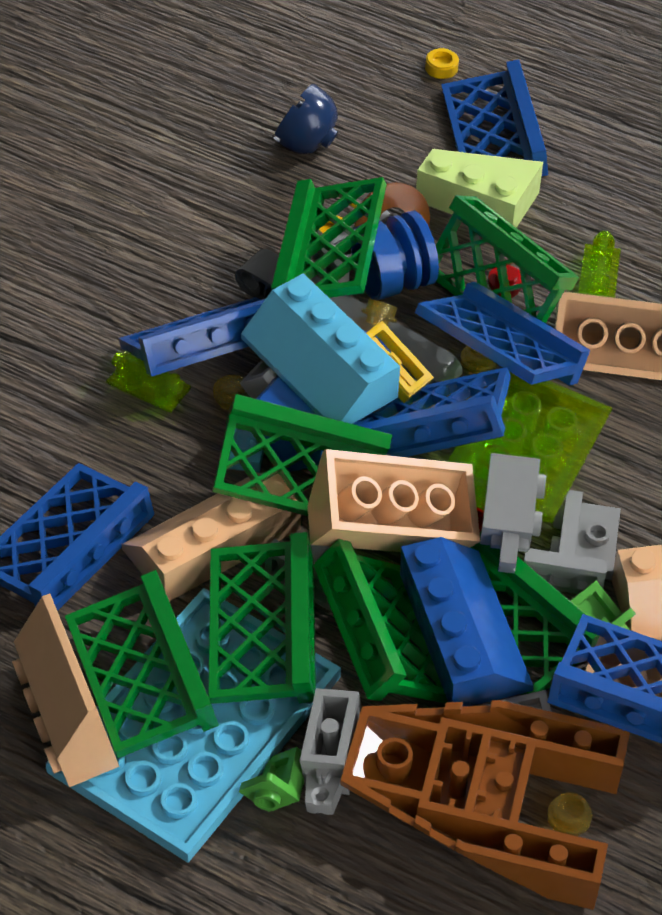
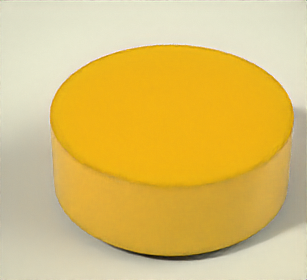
M434 49L426 56L425 70L434 78H451L458 72L459 58L455 52L449 49Z

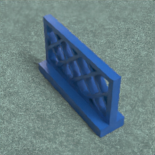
M519 59L506 62L507 71L441 84L458 152L506 157L512 151L522 155L523 160L543 162L542 176L548 175L546 148ZM503 84V88L497 94L486 91L490 86ZM461 92L470 94L464 101L451 97V94ZM478 98L489 102L483 109L472 105ZM497 106L509 110L503 117L492 113ZM465 112L476 116L470 124L458 119ZM484 120L496 124L489 132L478 128ZM504 128L516 132L510 140L500 137L498 134ZM470 135L482 139L476 147L464 143ZM490 143L502 147L496 155L484 151Z
M477 282L467 283L463 295L420 302L415 311L420 317L503 368L508 367L509 372L530 385L556 378L569 386L578 384L590 353L588 348Z
M254 297L119 338L121 349L143 360L147 374L152 377L249 347L241 339V333L265 299L262 300Z
M508 367L428 384L417 394L412 395L405 403L398 397L377 409L378 411L375 413H371L358 420L353 425L392 434L390 449L386 455L409 457L503 437L505 425L501 415L511 375Z
M78 463L0 536V558L12 556L13 565L0 567V586L33 602L35 607L42 596L50 593L58 611L122 548L123 543L129 541L155 515L148 487L136 481L128 487L83 464ZM81 479L93 484V488L71 492V488ZM119 496L112 505L100 507V498ZM94 500L95 508L72 511L73 503ZM66 505L67 513L45 517L44 514L51 507ZM95 520L86 530L74 532V523ZM68 525L67 534L46 537L47 528ZM39 530L40 539L18 543V538L24 533ZM69 545L59 556L47 557V549ZM41 550L40 560L19 563V554ZM42 571L29 585L20 581V575Z
M582 614L562 661L558 663L554 672L547 703L662 744V698L655 695L662 693V681L648 684L640 673L656 668L662 676V641ZM586 631L604 637L607 643L591 647L584 635ZM636 648L645 651L649 658L633 662L625 650ZM614 653L622 665L605 669L599 657ZM588 661L595 673H590L571 665ZM629 675L637 688L615 682L613 679Z

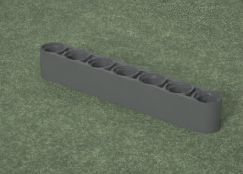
M260 249L235 272V279L239 287L252 297L262 300L266 299L272 291L271 286L279 255L268 249ZM316 276L311 279L314 284L321 280ZM350 295L330 298L349 318L367 332L383 321L434 377L429 384L461 376L462 366L459 360L449 351ZM401 364L402 367L412 376V378L415 381H417V379L409 372V370L403 364Z

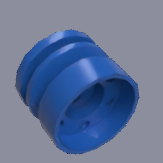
M413 210L402 213L401 216L388 217L385 224L379 220L365 286L366 294L373 301L400 294L403 286L407 290H414L419 288L420 285L434 284L439 272L438 253L432 233L422 215ZM360 226L353 227V230H356ZM356 243L351 247V255L361 249L362 245Z

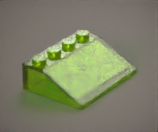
M510 372L511 379L501 415L505 425L504 436L456 446L447 462L472 464L477 508L484 510L491 453L540 459L539 474L546 475L544 499L536 498L535 511L543 512L542 522L553 523L613 408L552 381L530 385Z

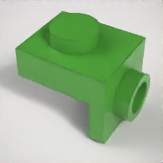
M597 580L570 600L586 615L628 630L630 629L625 623L636 615L632 608L622 613Z
M295 747L272 756L263 770V775L241 782L239 792L253 801L258 808L268 812L300 801L304 785V777L300 765L302 750Z

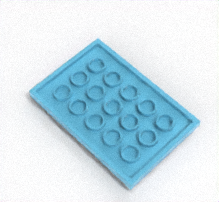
M203 588L176 619L209 697L210 591ZM226 600L221 603V610L230 617L239 609ZM248 614L238 624L252 634L263 622ZM223 620L220 622V627L225 623ZM271 628L260 641L273 651L285 639V635ZM232 629L220 641V647L231 655L246 639ZM156 641L153 643V645H152L144 654H147V655L150 654V652H151L152 648L154 647ZM253 646L238 662L252 672L267 656ZM161 652L159 659L165 660ZM286 652L281 656L284 661H286ZM315 653L316 688L331 689L341 677V667ZM220 657V664H221L222 662L225 661L222 657ZM136 662L124 677L136 680L144 664ZM274 663L259 679L267 685L286 684V671ZM153 667L145 684L163 689L170 676V672ZM232 667L220 679V689L236 688L246 677ZM116 685L105 699L108 702L122 706L130 688ZM174 687L172 693L178 694L176 687ZM140 692L131 709L149 715L157 697ZM297 697L212 704L219 726L203 732L201 725H198L121 758H118L115 753L99 707L97 706V711L120 767L70 788L189 863L244 796L239 792L241 782L260 776L263 773L270 758L281 751L308 718L313 702L299 703ZM167 701L158 718L170 722L187 714L183 706ZM111 713L114 721L117 714ZM126 718L118 732L121 742L138 735L144 723ZM47 761V773L68 786L63 772L60 771L54 774L49 761Z

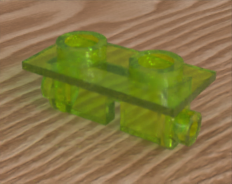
M600 231L594 237L593 245L585 244L578 293L615 298L621 249L614 248L615 239L609 231Z
M118 351L115 353L112 365L116 366V370L106 380L107 384L169 413L175 409L191 389L190 385L180 380V375L177 373L165 372L151 377L146 372L144 361L132 356V353L129 351H124L123 353Z

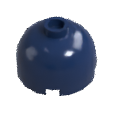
M313 83L300 95L305 101L301 100L296 106L293 105L274 134L276 137L273 138L284 148L298 154L313 153L321 145L327 149L338 134V131L334 129L338 119L337 107L333 99Z

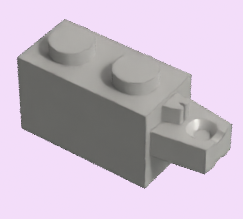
M491 453L480 544L491 545L490 548L500 549L498 572L515 574L518 551L528 552L532 536H540L543 512L535 511L536 498L544 499L546 475L539 474L540 459Z
M320 688L315 690L300 757V765L306 787L305 804L309 813L333 815L341 794L350 795V790L341 786L340 780L362 708L359 691Z

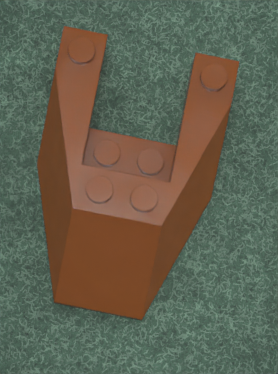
M492 700L491 705L463 706V702H446L445 707L417 708L418 704L362 706L340 780L341 786L461 855L547 899L594 910L608 843L527 825L518 821L529 774L617 794L630 732L611 725L503 700Z

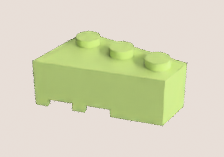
M432 149L417 171L416 189L424 196L428 206L449 214L454 213L449 209V206L455 195L476 196L517 228L539 194L543 162Z

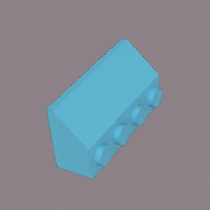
M304 273L273 289L241 333V339L319 416L353 424L398 398L400 365Z

